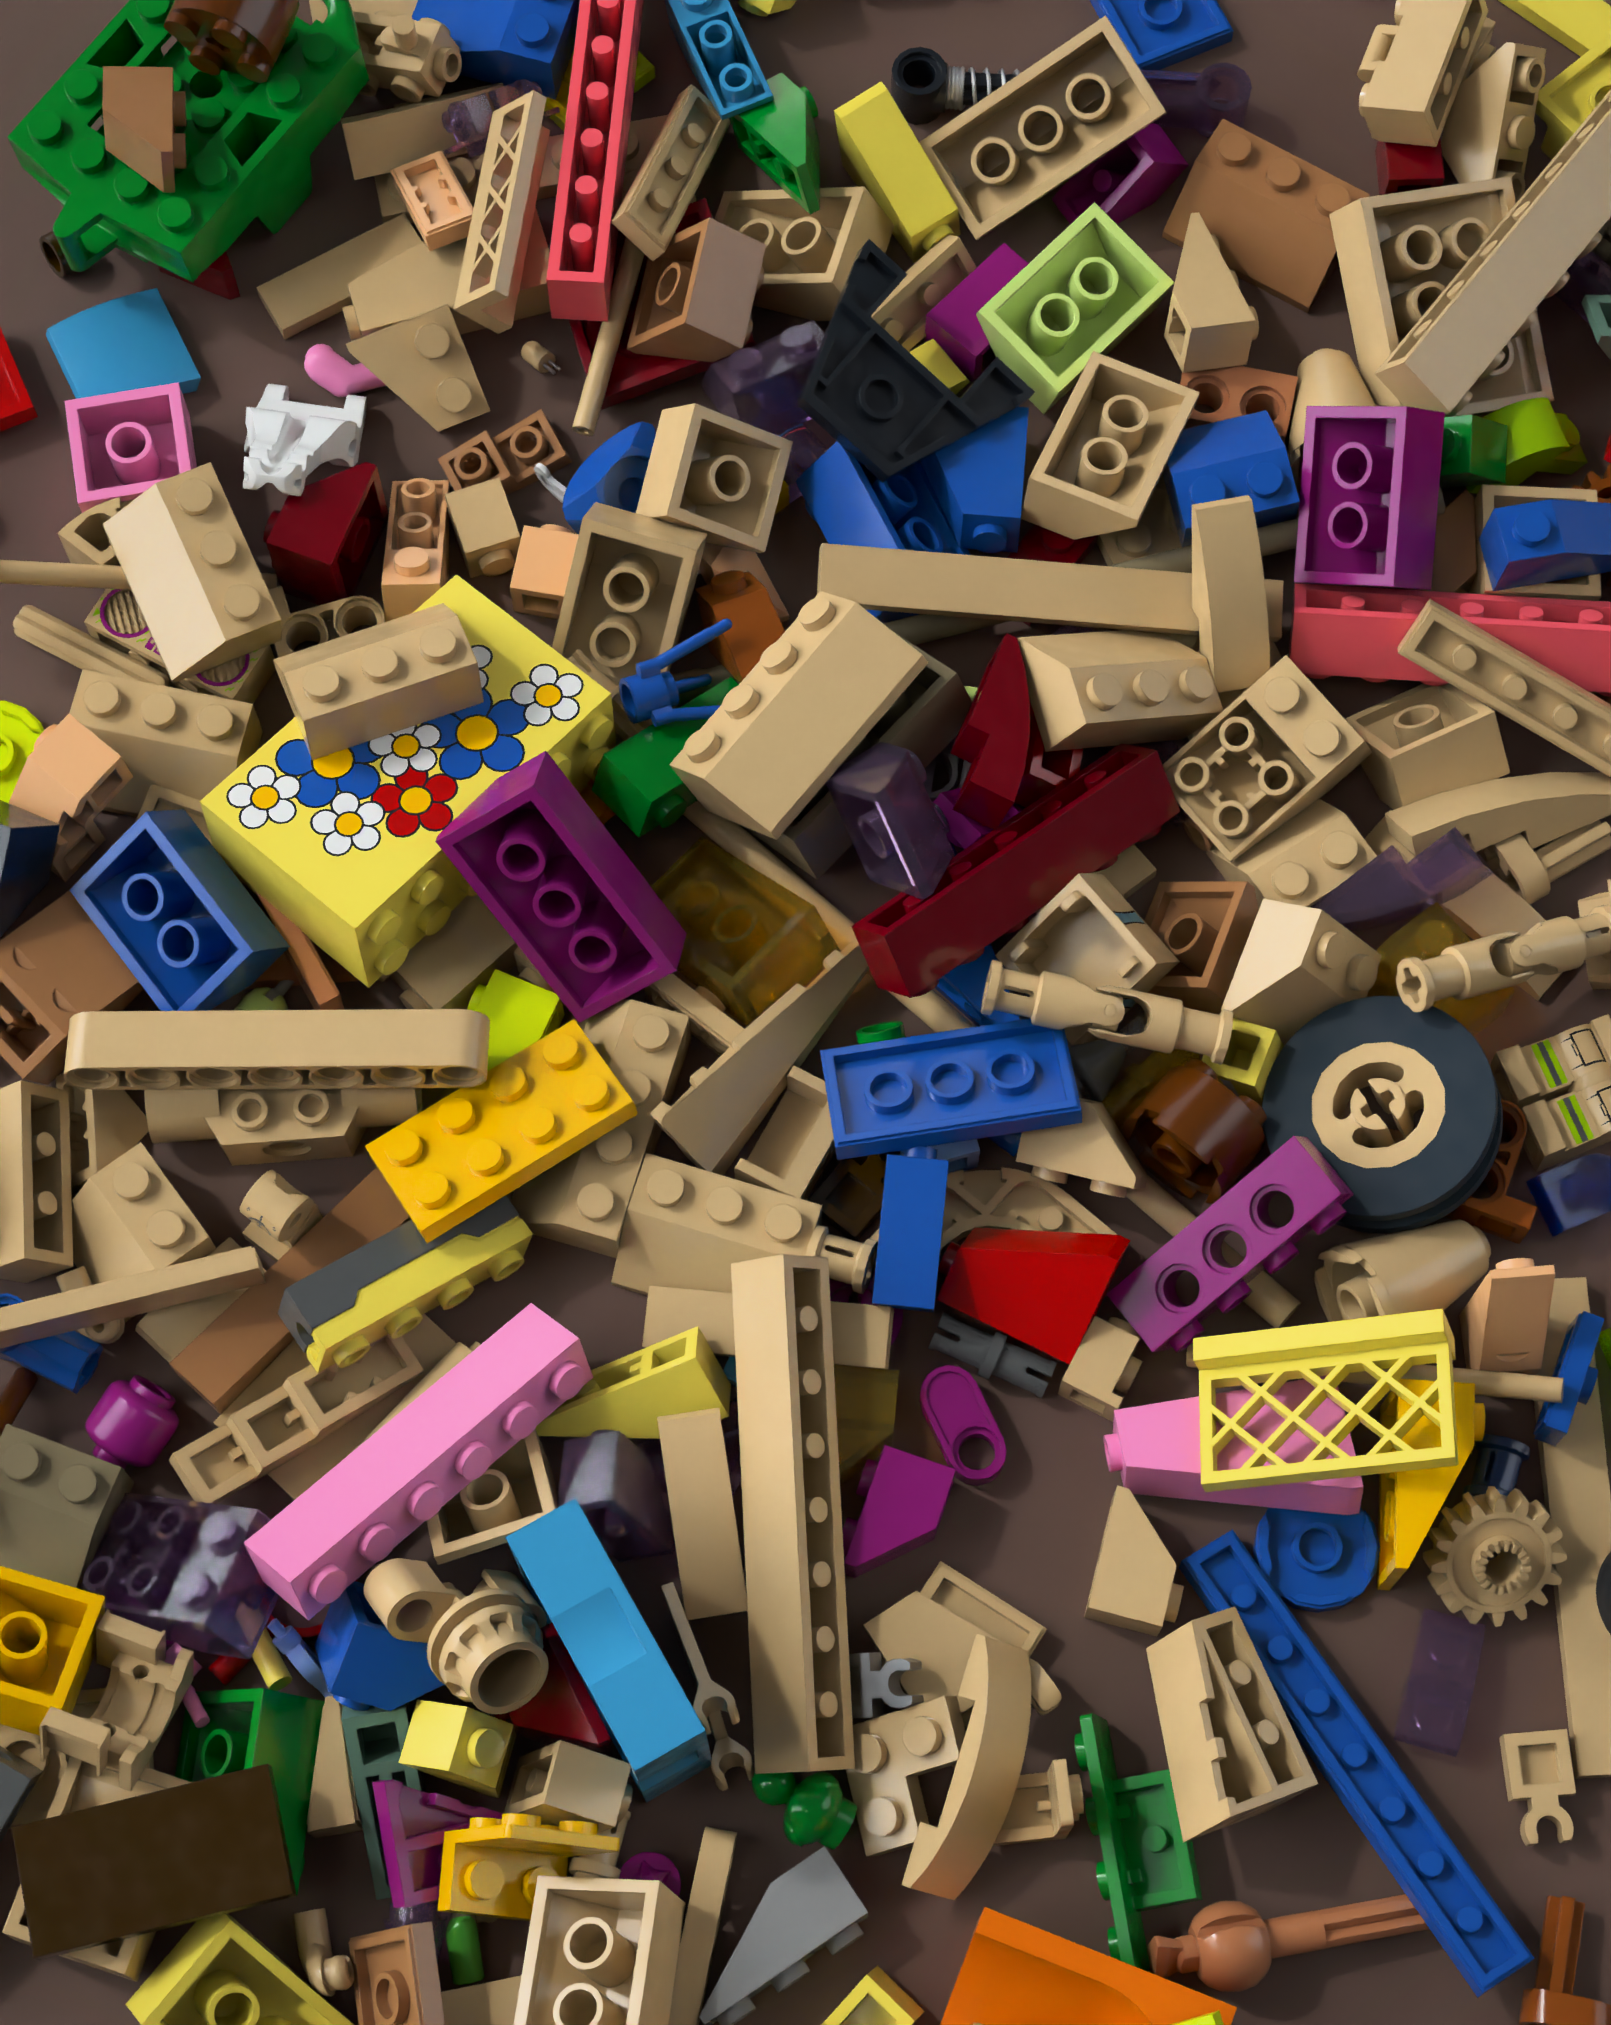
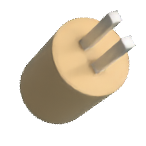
M528 341L523 345L521 349L522 358L540 373L551 372L554 375L556 372L552 369L553 367L558 371L561 370L555 364V355L538 342Z

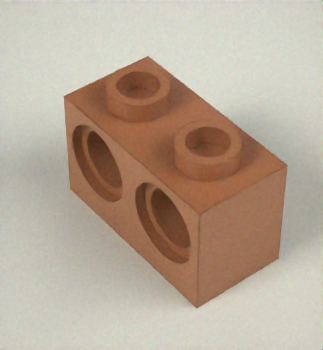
M1245 366L1182 373L1180 385L1200 392L1196 405H1208L1215 410L1212 413H1201L1193 409L1184 429L1267 410L1285 444L1298 377Z

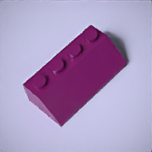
M547 751L497 778L437 836L435 842L579 1023L677 971L687 933Z

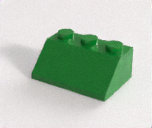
M266 1688L196 1691L210 1718V1722L202 1728H197L185 1707L175 1777L189 1782H196L264 1764L272 1766L296 1895H298L299 1881L305 1864L304 1845L307 1831V1816L322 1709L325 1701Z

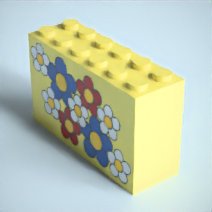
M457 574L414 612L444 603L457 614L478 662L483 703L314 760L311 759L294 717L200 801L212 845L238 880L253 893L256 891L298 926L311 941L368 988L382 975L387 976L394 973L404 963L408 951L425 935L431 936L437 933L448 921L451 911L467 895L470 897L477 895L435 842L437 836L497 778L544 751L548 752L579 793L587 786L591 779L595 781L603 754L617 746L611 693Z

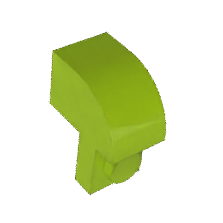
M1541 397L1519 401L1483 417L1508 426L1506 483L1489 485L1518 486L1536 471L1573 474L1587 463V459L1579 444L1580 435L1576 426L1568 419L1566 414L1555 413L1548 398ZM1481 485L1466 486L1469 493L1477 494Z

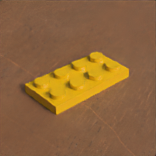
M575 1019L487 1071V1079L483 1084L475 1087L459 1088L365 1145V1148L425 1242L429 1243L633 1118L638 1112L631 1097Z

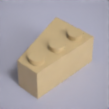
M1235 1606L1191 1620L1146 1648L1183 1843L1269 1811L1318 1784Z

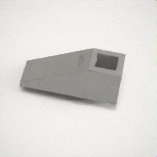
M825 1846L770 1883L699 2016L704 2025H713L717 2021L720 2025L736 2024L756 2009L750 1998L771 1984L778 1993L782 1992L810 1972L804 1961L825 1947L834 1956L864 1935L858 1924L868 1918V1911Z

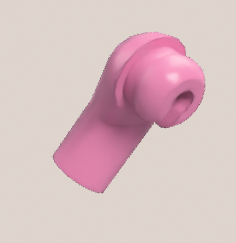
M316 344L305 355L304 368L310 379L334 396L345 397L348 394L353 395L386 386L362 363L352 365L333 351L329 345Z

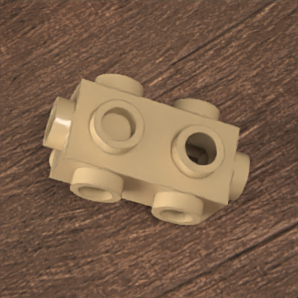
M353 11L370 79L360 90V94L374 96L378 88L390 89L402 100L410 103H419L423 95L440 97L446 82H454L458 78L462 67L461 49L450 36V30L441 22L431 18H421L420 21H416L407 14L395 16L384 11H377L375 14Z

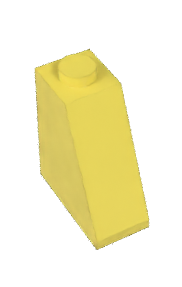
M883 82L877 83L835 109L842 166L858 187H866L895 226L892 234L913 263L921 259L947 235L959 236L958 207Z

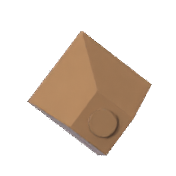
M1248 881L1159 882L1144 921L1180 962L1148 993L1182 1000L1183 1006L1190 1009L1220 1014L1224 999L1259 911L1255 887Z

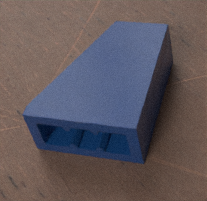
M1017 407L921 461L960 548L977 549L985 553L1000 551L1017 553L1029 407Z

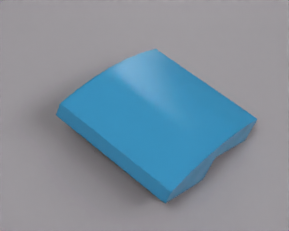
M157 288L101 303L49 327L46 332L47 340L76 399L178 382L182 394L194 392L198 389L201 376Z

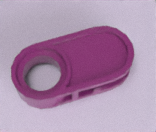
M951 1365L934 1369L926 1376L921 1386L919 1403L922 1414L948 1467L956 1469V1479L974 1486L988 1484L998 1477L1004 1467L1007 1450L1004 1438L976 1381L969 1372ZM971 1438H982L989 1442L995 1454L991 1465L981 1470H972L964 1466L958 1454L963 1442Z

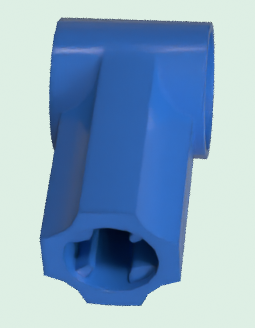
M8 1293L0 1294V1308L24 1302L18 1296ZM70 1331L1 1348L0 1359L14 1361L77 1394L84 1385L88 1384L98 1367L103 1346L76 1331Z

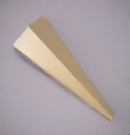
M856 937L841 952L835 949L824 959L823 966L825 969L806 988L799 983L795 984L732 1040L731 1046L708 1069L703 1066L690 1077L689 1082L692 1086L672 1106L662 1101L650 1112L656 1124L675 1141L681 1152L699 1169L720 1175L726 1173L787 1086V1076L792 1067L797 1066L800 1068L865 976L869 966Z

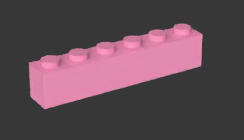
M530 1303L244 1542L262 1581L308 1621L327 1604L338 1599L347 1587L374 1564L386 1558L395 1546L426 1520L434 1517L442 1506L470 1482L482 1476L490 1465L521 1439L529 1436L538 1424L565 1401L577 1395L582 1387L594 1378L580 1339L534 1304Z

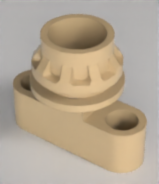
M394 1558L375 1567L368 1575L364 1584L363 1592L365 1599L394 1638L428 1643V1664L439 1681L445 1684L454 1696L465 1702H473L479 1710L485 1713L504 1714L522 1707L539 1692L546 1680L549 1669L548 1658L543 1651V1634L540 1629L546 1626L547 1618L542 1607L517 1575L507 1571L484 1569L481 1574L483 1580L476 1586L471 1595L465 1596L452 1583H442L426 1561Z

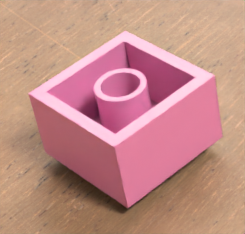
M179 382L64 401L77 501L82 513L98 504L120 497L121 502L134 500L155 483L197 467L190 414Z

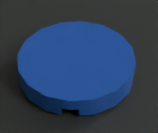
M1361 1507L1358 1514L1352 1515L1268 1508L1256 1527L1253 1545L1255 1562L1283 1602L1294 1609L1315 1613L1340 1609L1360 1596L1377 1571L1380 1552L1375 1523Z

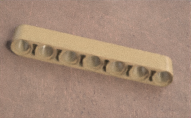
M467 1009L81 1012L73 1015L69 1021L64 1080L73 1086L90 1090L468 1088L481 1085L487 1079L490 1020L480 1012Z

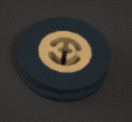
M1373 996L1351 1000L1332 1007L1311 1019L1289 1039L1277 1056L1267 1078L1262 1109L1267 1115V1120L1263 1123L1264 1134L1271 1154L1293 1136L1308 1137L1354 1193L1353 1196L1342 1204L1347 1213L1336 1224L1351 1230L1367 1233H1397L1413 1230L1435 1222L1454 1211L1477 1190L1486 1178L1498 1153L1502 1137L1503 1109L1500 1093L1489 1061L1474 1036L1460 1022L1443 1010L1431 1006L1428 1010L1413 1012L1409 1006L1403 1003L1399 996ZM1370 1085L1378 1104L1386 1113H1392L1399 1131L1405 1137L1404 1140L1395 1144L1387 1125L1380 1116L1372 1114L1367 1100L1360 1092V1089ZM1350 1101L1351 1113L1347 1118L1342 1119L1347 1103ZM1424 1109L1418 1126L1413 1130L1414 1113Z

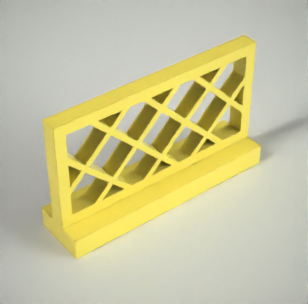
M1443 1308L1193 1338V1361L1199 1370L1201 1485L1204 1491H1223L1459 1465L1452 1360H1456L1455 1339ZM1437 1363V1380L1420 1398L1398 1382L1412 1366ZM1366 1371L1377 1379L1378 1382L1356 1405L1335 1389L1350 1373ZM1319 1376H1326V1377H1325V1379L1323 1380V1379H1321ZM1304 1378L1315 1389L1293 1412L1273 1397L1287 1380ZM1242 1385L1253 1396L1230 1419L1216 1408V1388ZM1391 1390L1410 1404L1411 1407L1388 1430L1368 1415V1413ZM1328 1397L1348 1412V1414L1324 1437L1306 1423L1305 1420ZM1438 1399L1439 1412L1431 1407ZM1266 1404L1283 1417L1285 1421L1262 1444L1246 1432L1243 1427ZM1423 1415L1441 1429V1447L1414 1450L1401 1439ZM1216 1421L1223 1426V1428L1218 1433L1216 1429ZM1361 1422L1381 1439L1366 1455L1350 1457L1337 1446ZM1297 1429L1318 1445L1303 1462L1286 1463L1274 1454ZM1235 1436L1255 1451L1240 1469L1217 1471V1455ZM1392 1448H1395V1449L1397 1450V1452H1389V1451H1390ZM1329 1455L1334 1457L1333 1459H1326ZM1267 1461L1271 1464L1268 1466H1263Z

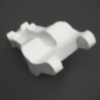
M269 383L257 407H246L245 424L247 436L244 452L249 453V457L244 456L243 488L257 490L265 483H273L283 494L301 496L306 477L320 464L329 461L333 465L354 467L359 458L360 442L366 418L367 397L348 394L344 408L289 401L288 386Z

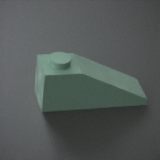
M411 1701L392 1711L370 1706L366 1711L355 1710L344 1705L342 1708V1726L376 1900L390 1898L391 1891L372 1782L393 1779L403 1782V1786L426 1792L424 1773L398 1763L413 1715Z

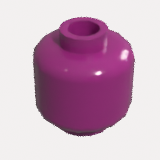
M134 1375L131 1381L116 1380L112 1382L85 1423L87 1434L96 1444L92 1454L96 1458L120 1466L124 1470L128 1464L140 1468L150 1467L158 1459L178 1428L179 1417L172 1408L176 1403L175 1398L156 1383L139 1375Z

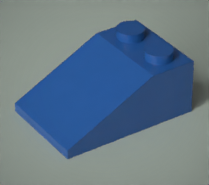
M418 0L412 18L416 21H420L421 18H431L441 22L450 30V36L461 49L462 67L459 75L492 84L503 83V87L527 93L535 90L547 98L556 100L574 50L580 0Z

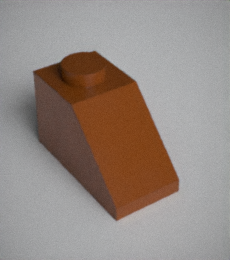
M731 570L714 576L710 580L711 584L695 588V593L704 629L726 618L732 621V628L708 642L711 654L741 683L760 661L763 652L771 644L775 643L785 630L766 587L749 571Z

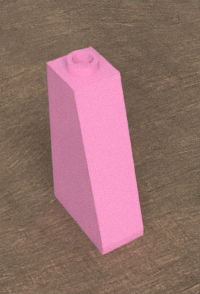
M1305 1379L1286 1382L1273 1397L1293 1412L1315 1387ZM1247 1389L1216 1393V1408L1231 1419L1253 1394ZM1199 1396L1114 1410L1113 1434L1103 1436L1108 1469L1110 1472L1120 1471L1123 1487L1129 1488L1132 1494L1338 1515H1352L1360 1512L1364 1488L1361 1476L1205 1492L1201 1485ZM1327 1397L1305 1422L1326 1437L1346 1415L1343 1408ZM1265 1404L1243 1429L1263 1444L1285 1419ZM1216 1421V1429L1218 1433L1223 1428V1426ZM1297 1429L1274 1454L1286 1463L1303 1462L1318 1445ZM1349 1433L1337 1447L1351 1457L1356 1456ZM1235 1436L1217 1455V1471L1240 1469L1255 1451ZM1329 1455L1326 1459H1333L1334 1457ZM1267 1461L1263 1466H1268L1271 1464Z

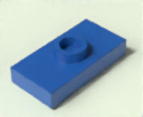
M1583 1311L1568 1326L1552 1377L1564 1378L1562 1403L1543 1401L1533 1432L1535 1435L1534 1439L1556 1446L1568 1432L1577 1402L1587 1404L1598 1376V1369L1589 1365L1605 1318Z

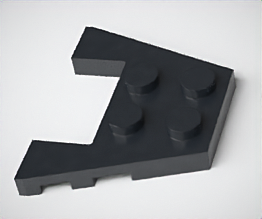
M869 239L857 252L797 405L883 483L1023 405L1035 391L996 357L960 398L957 397L871 317L908 274Z

